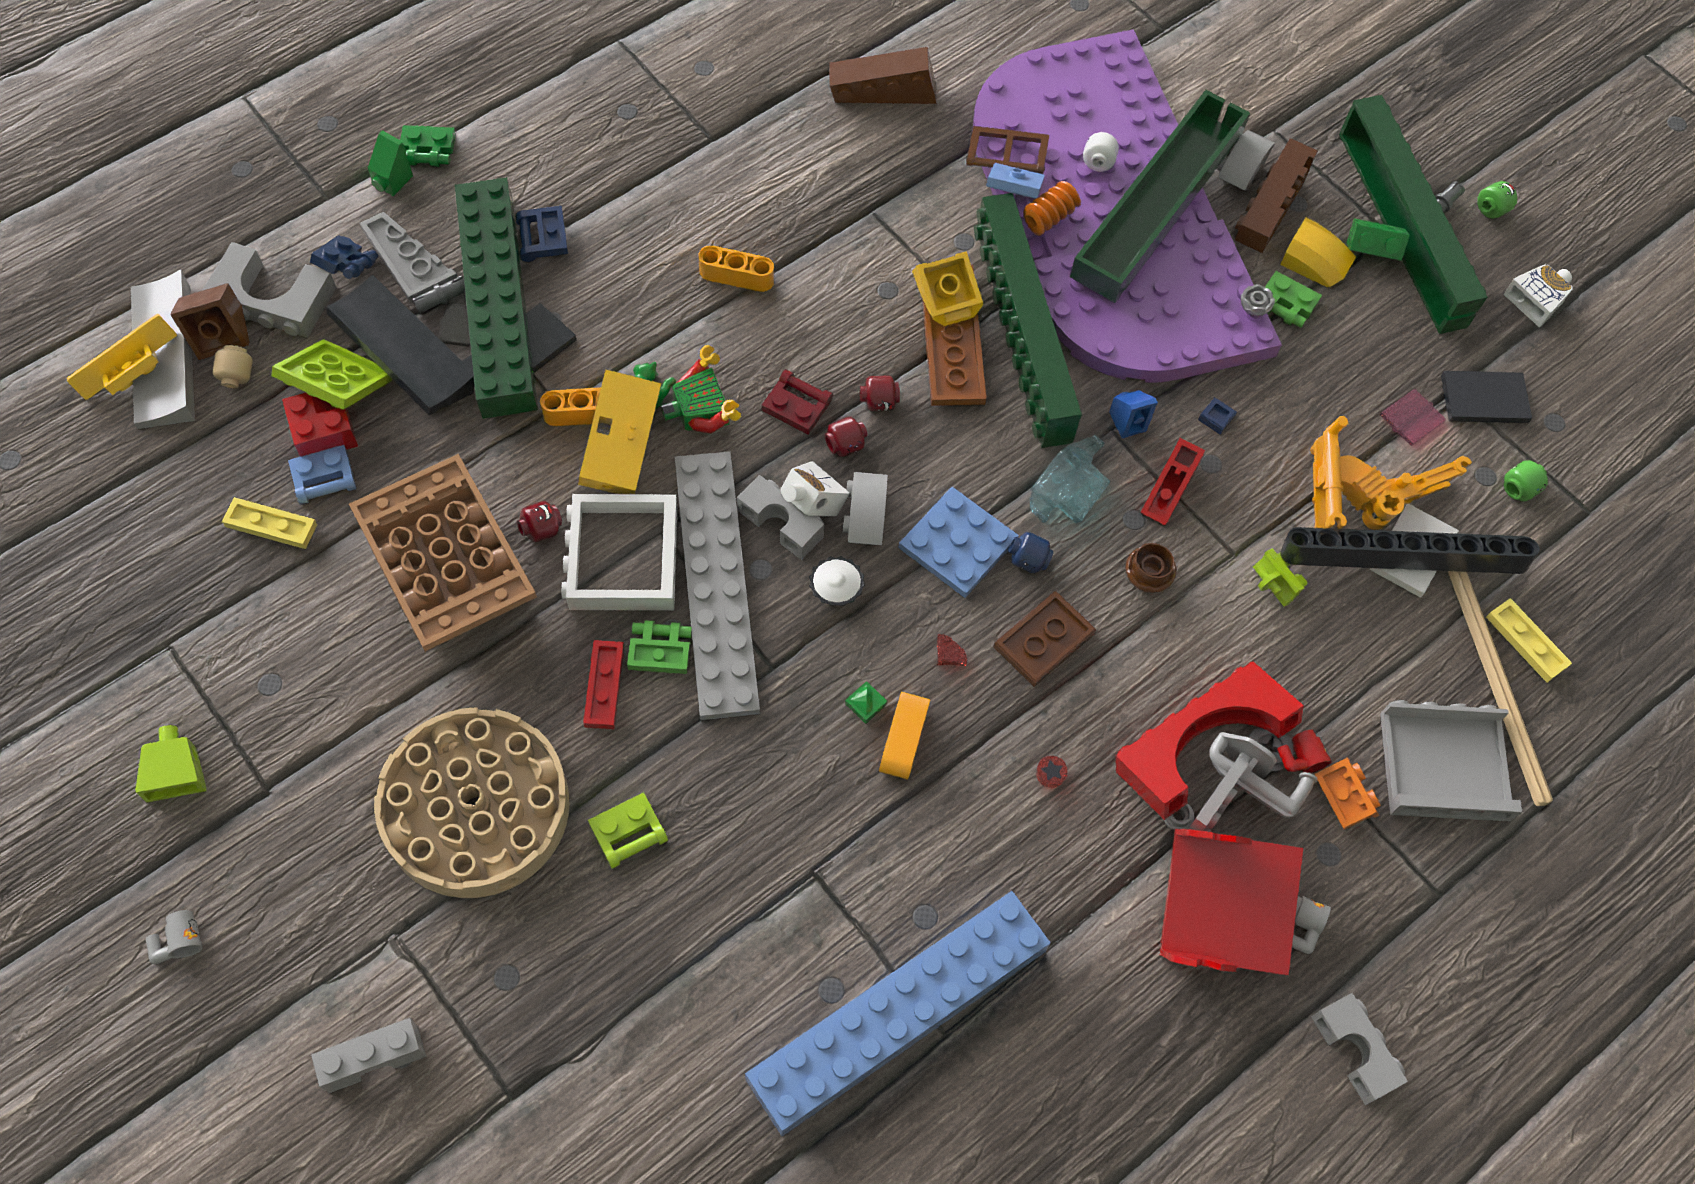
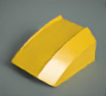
M1305 217L1280 265L1325 287H1331L1345 278L1356 256L1335 234L1316 221Z
M967 251L928 264L926 262L916 265L912 270L920 294L931 317L941 325L947 326L974 318L982 308L983 300Z

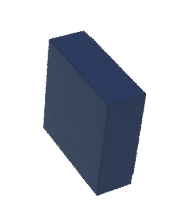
M1214 397L1200 414L1198 421L1221 435L1235 418L1237 411Z

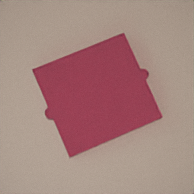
M1416 389L1406 394L1380 414L1393 427V432H1398L1411 446L1446 421L1433 407V403L1428 402Z

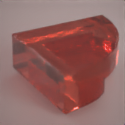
M938 634L937 665L966 666L967 656L964 649L953 641L951 637Z

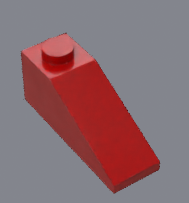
M1180 438L1140 513L1166 526L1201 463L1205 450Z

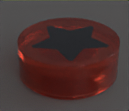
M1057 756L1044 757L1036 768L1038 781L1049 788L1060 786L1067 776V766Z

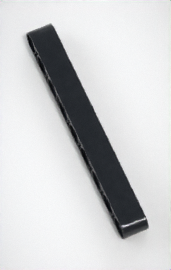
M1295 527L1288 532L1280 555L1285 562L1292 565L1523 574L1528 571L1538 555L1540 547L1534 539L1525 536Z

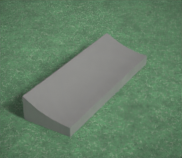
M182 270L163 279L131 287L132 331L156 314H160L177 334L175 338L155 351L159 363L156 364L154 370L149 374H142L133 380L134 424L137 429L195 421L192 349L170 316L178 298L190 295V285Z

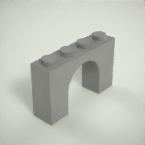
M231 242L203 290L229 283L242 305L245 321L251 320L260 323L266 328L274 327L284 330L293 336L300 335L308 338L336 289L331 273L305 264L294 285L287 293L270 300L256 299L249 295V290L261 271L263 263L256 249Z

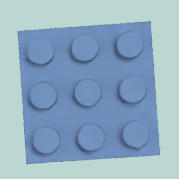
M951 487L899 542L898 548L966 598L1009 550L1014 537L1019 535L954 487Z

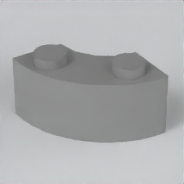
M1247 130L1233 146L1234 148L1229 157H1225L1218 166L1217 170L1220 171L1218 178L1243 190H1248L1257 173L1264 166L1275 142Z
M854 472L853 481H847V491L850 493L848 497L851 498L850 516L844 515L843 532L848 533V542L882 545L888 475Z

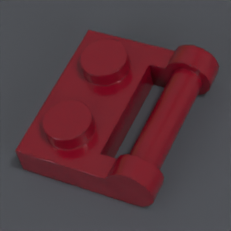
M785 369L777 384L762 403L761 411L809 435L830 405L834 394L828 390L822 391L794 377L793 372ZM790 386L817 400L818 403L814 405L786 391V389Z

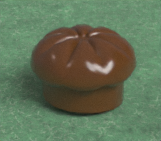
M1144 544L1131 552L1126 560L1125 569L1128 580L1134 587L1143 592H1162L1170 587L1176 578L1177 568L1174 557L1166 547L1160 544Z

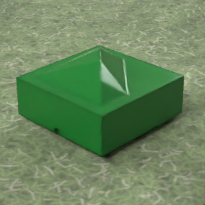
M866 681L845 700V705L866 724L887 705V700Z

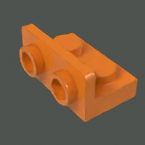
M1345 758L1314 774L1318 778V782L1344 830L1372 816L1373 818L1380 816L1376 808L1380 807L1381 804L1373 790L1367 792L1361 781L1365 780L1366 777L1358 763L1352 765L1350 760Z

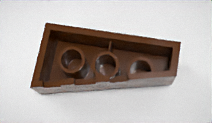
M928 47L829 63L830 89L835 103L937 104L936 81Z
M1289 138L1278 160L1271 165L1266 175V181L1262 180L1256 191L1257 197H1252L1245 210L1248 213L1246 216L1243 214L1240 216L1235 226V229L1238 230L1235 241L1263 254L1304 185L1318 150Z

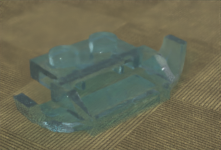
M1096 435L1079 442H1074L1060 450L1031 488L1030 509L1042 523L1047 522L1049 519L1048 515L1056 507L1060 508L1076 524L1081 522L1111 482L1091 464L1093 455L1105 444Z

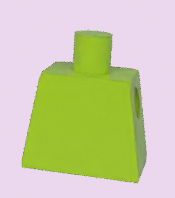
M166 725L158 729L159 741L144 744L141 747L136 793L147 803L207 791L195 745L187 737L179 738L177 726Z

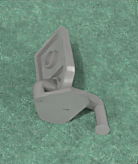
M1220 732L1211 745L1210 759L1218 773L1224 778L1188 829L1210 832L1238 792L1233 788L1234 785L1284 818L1293 817L1310 794L1318 778L1311 773H1301L1298 786L1292 795L1288 797L1262 779L1268 775L1277 763V759L1271 751L1249 737ZM1224 750L1227 752L1231 760L1222 755Z

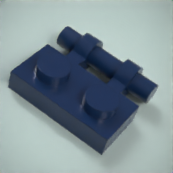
M338 235L311 254L310 263L332 274L341 271L345 278L351 279L352 277L360 276L364 269L372 267L376 259H378V253L375 250L361 253L362 246L354 243L348 237Z

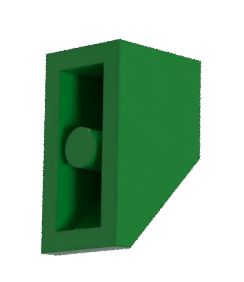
M382 130L378 134L368 165V171L372 185L378 191L386 192L393 197L413 177L403 141Z

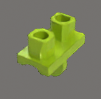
M1272 548L1265 552L1263 558L1253 568L1262 578V581L1258 584L1261 591L1270 589L1283 606H1287L1300 594L1307 585V581L1302 574L1294 575L1288 568L1290 564L1285 562L1280 553H1276Z

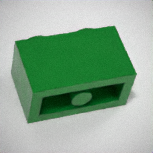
M1354 218L1346 244L1353 251L1402 261L1410 235L1404 228Z

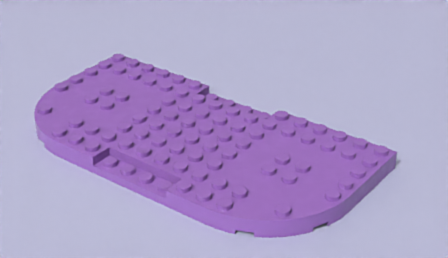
M1134 29L1030 50L1015 56L999 66L985 81L979 92L974 110L973 126L1049 135L1045 171L1043 173L1045 177L1038 197L1047 192L1048 189L1055 187L1057 183L1065 181L1076 189L1081 200V205L1075 207L1074 213L1067 215L1057 225H1053L1050 230H1045L1043 235L1037 236L1028 228L1023 216L1025 206L1032 203L1035 198L1013 193L1058 339L1071 350L1070 354L1085 365L1106 375L1126 380V377L1145 379V382L1149 383L1178 380L1276 357L1282 344L1268 314L1253 316L1242 308L1241 295L1247 287L1253 286V282L1223 219L1217 220L1203 188L1116 303L1070 278L1076 255L1178 126ZM1099 132L1112 135L1119 145L1116 162L1112 168L1103 172L1088 168L1083 160V152L1087 140L1090 136ZM980 136L977 148L978 158L1003 160L1007 139ZM1013 140L1010 161L1037 165L1040 143ZM982 166L985 176L988 179V176L992 168ZM991 188L993 195L1010 193Z

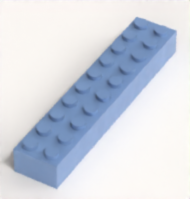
M1011 891L746 1072V1082L780 1135L784 1136L1045 953L1050 945V941L1014 892Z

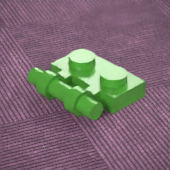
M1275 271L1265 288L1271 290L1275 299V303L1268 314L1272 312L1283 318V322L1290 326L1294 324L1300 328L1303 327L1322 297L1321 294L1278 271Z
M645 620L644 623L633 622L632 634L643 635V638H630L628 670L687 674L690 642H680L679 640L680 637H692L691 626H681V623L671 622V625L655 624L654 621ZM667 636L669 637V641L653 640V637Z

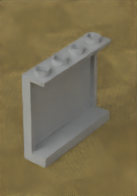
M1405 700L1389 703L1380 713L1390 815L1511 821L1522 812L1521 800H1512L1502 719L1509 714L1508 709H1497L1493 705H1485L1479 708L1467 707L1466 704L1461 703L1450 706H1441L1435 702L1408 704Z

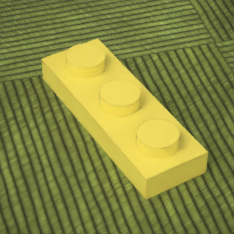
M235 497L222 520V523L227 528L303 549L307 548L317 527L315 519Z
M1511 598L1487 615L1486 618L1547 683L1572 664Z

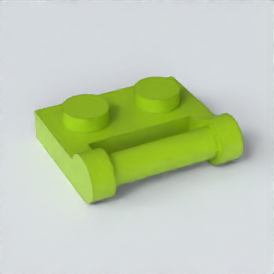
M644 792L588 820L611 869L619 866L620 861L656 843L661 845L668 841L667 835ZM650 826L652 832L613 850L611 845Z

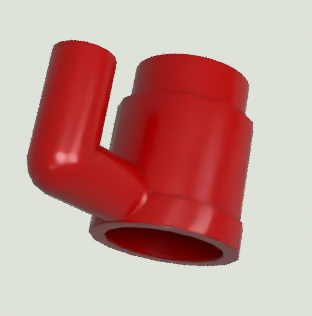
M1306 730L1292 737L1293 749L1298 759H1294L1288 745H1282L1277 748L1283 765L1288 772L1302 770L1303 773H1314L1332 763L1320 737L1316 736L1314 730Z

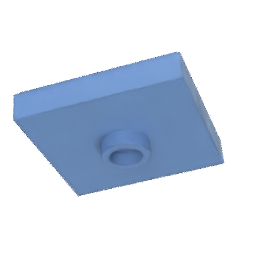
M995 163L988 176L986 186L1036 199L1043 185L1045 175Z

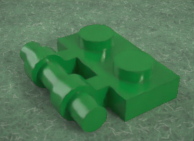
M403 125L400 140L403 141L410 165L416 166L417 163H427L431 166L439 167L440 164H450V154L453 153L456 133L455 129L451 127Z

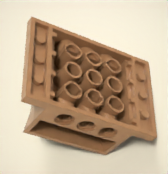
M459 454L349 503L388 584L425 652L537 598L532 585Z

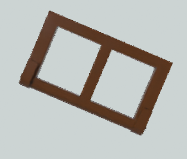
M973 126L968 157L966 159L967 166L975 165L993 168L995 163L1043 174L1045 171L1049 135ZM980 136L1007 139L1003 160L976 157ZM1013 140L1040 143L1037 165L1010 161Z

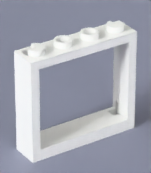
M573 494L572 505H567V522H571L570 530L565 531V547H569V556H564L563 571L567 573V582H562L561 588L562 599L567 600L569 610H674L678 514L676 495ZM582 513H664L661 590H577Z

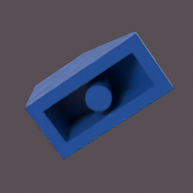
M1138 390L1131 393L1123 392L1113 398L1109 413L1121 438L1147 431L1158 403L1155 397Z

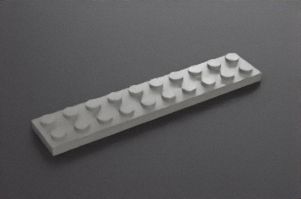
M731 452L676 456L675 466L700 720L760 714Z

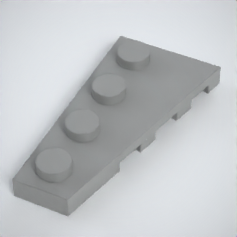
M382 212L360 223L363 232L410 303L413 302L412 298L434 289V285L438 284L440 286L458 277L455 271L443 265L436 255H431L417 239H412L406 230L386 213Z

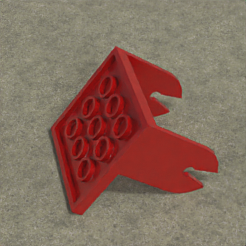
M1175 829L1159 955L1172 962L1194 967L1202 965L1228 972H1236L1237 968H1244L1289 976L1303 848L1254 841L1251 838L1222 835L1214 832Z

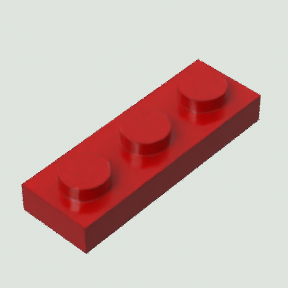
M594 640L583 721L584 728L615 729L624 654L623 642Z

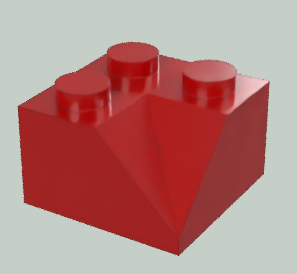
M307 392L282 399L293 443L300 457L344 445L346 450L358 447L347 408L343 410L333 407L330 403L320 398L308 395Z

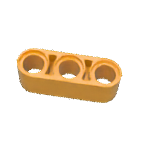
M705 246L699 252V272L705 280L759 292L768 291L774 285V264L767 257L717 246Z
M601 387L547 391L540 398L544 421L551 426L592 424Z
M901 691L879 772L906 780L909 779L930 699Z

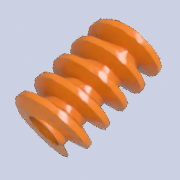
M1061 181L1055 187L1048 189L1047 192L1034 199L1032 203L1025 206L1023 210L1024 220L1032 233L1041 236L1045 230H1050L1053 225H1057L1067 215L1074 213L1075 207L1081 205V200L1078 192L1070 183Z

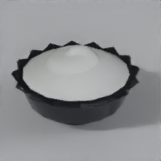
M830 556L826 560H820L818 565L813 567L812 574L809 576V587L813 590V595L819 598L822 603H827L831 606H845L848 603L854 602L857 597L862 595V589L865 586L863 581L865 575L861 572L860 566L855 565L852 559H845L843 556L837 558Z

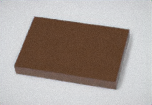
M1054 591L1000 637L993 647L1035 687L1096 633V629L1058 592Z

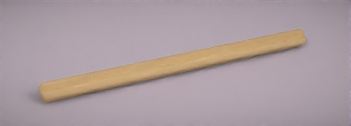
M1448 571L1499 709H1508L1509 714L1503 721L1534 804L1536 806L1548 805L1553 801L1552 795L1467 572Z

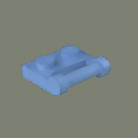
M344 445L288 460L296 497L300 505L309 503V499L337 491L357 489L348 453ZM342 476H343L342 479H338V480L331 481V482H328V483H324V484H321V485L313 486V487H310V488H305L306 486H310V485H313V484L321 483V482H324V481H328V480L335 479V478H339V477H342Z

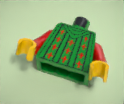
M705 345L700 350V358L702 360L698 359L685 375L673 385L674 401L660 405L665 421L680 417L685 430L712 434L721 427L729 425V419L733 421L740 419L741 413L736 410L739 404L733 400L725 401L714 371L708 367L709 364L716 365L720 361L718 354L713 353L710 356L715 350L712 346Z

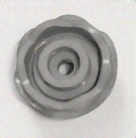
M1259 284L1247 287L1240 298L1242 308L1253 316H1262L1270 312L1275 303L1271 290Z

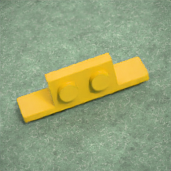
M156 314L67 377V381L85 400H88L103 388H106L112 395L118 391H124L132 385L133 380L142 374H149L154 370L156 364L159 363L155 351L175 338L177 334L160 314Z

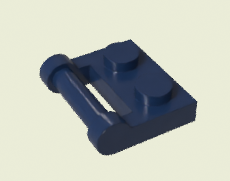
M562 206L521 210L516 213V223L520 227L522 244L520 258L522 261L532 262L540 257L568 254ZM532 222H537L539 245H532L530 230Z

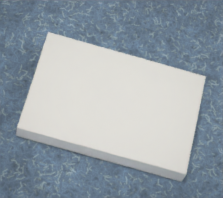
M1407 504L1391 531L1457 533L1459 530ZM1370 568L1371 571L1420 598L1424 595L1436 571Z

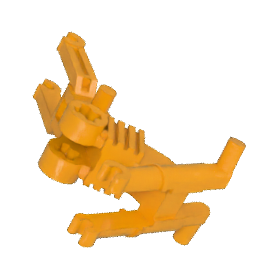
M1339 416L1323 432V436H1320L1310 448L1315 461L1313 463L1314 497L1312 498L1315 528H1331L1335 521L1337 522L1338 529L1346 526L1347 520L1342 514L1343 494L1348 501H1351L1350 504L1356 507L1357 512L1360 509L1363 510L1362 520L1368 528L1380 530L1391 519H1394L1402 512L1405 504L1448 488L1450 486L1449 481L1466 473V467L1472 461L1468 457L1461 456L1451 463L1419 475L1411 476L1409 473H1403L1399 478L1386 480V477L1382 476L1380 471H1377L1376 466L1371 467L1354 456L1346 455L1340 457L1338 433L1348 425V419L1345 416ZM1375 512L1379 518L1374 519L1372 514Z

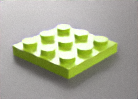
M325 339L273 365L271 374L272 377L283 381L286 385L294 386L307 392L312 397L320 398L330 403L333 407L343 410L392 381V378L377 363Z

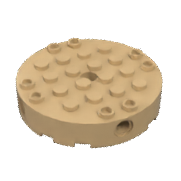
M478 708L449 711L435 716L413 729L403 738L404 742L397 748L394 754L389 755L379 775L380 781L377 795L374 798V813L379 835L399 867L415 882L433 892L457 898H479L507 891L534 875L549 860L562 839L568 820L570 802L567 780L559 757L548 739L537 728L532 727L514 714L498 709L490 711L478 710ZM479 797L475 805L467 804L470 799Z

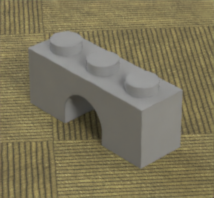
M759 475L737 496V511L759 527L765 520L772 517L783 519L787 524L780 530V544L801 560L824 538V523L819 516H808L792 502H787L783 498L778 485L772 480H766Z
M1351 993L1321 1009L1311 1018L1328 1045L1339 1040H1349L1359 1048L1362 1055L1361 1065L1347 1076L1366 1105L1408 1081L1404 1076L1405 1070L1398 1059L1392 1057L1387 1049L1383 1034L1379 1029L1374 1028L1368 1019L1365 1005Z
M407 1018L311 1054L319 1087L328 1093H332L361 1082V1076L369 1071L386 1066H391L395 1069L426 1057L418 1025L411 1018Z

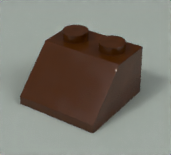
M229 283L178 298L170 313V316L198 360L215 356L216 352L224 349L226 345L245 347L250 343L242 305Z

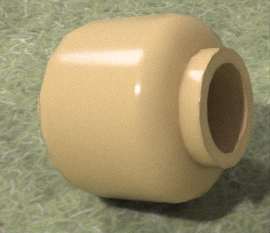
M226 345L224 349L217 351L215 354L213 375L221 381L222 386L238 388L239 384H245L250 380L253 359L247 354L246 349Z

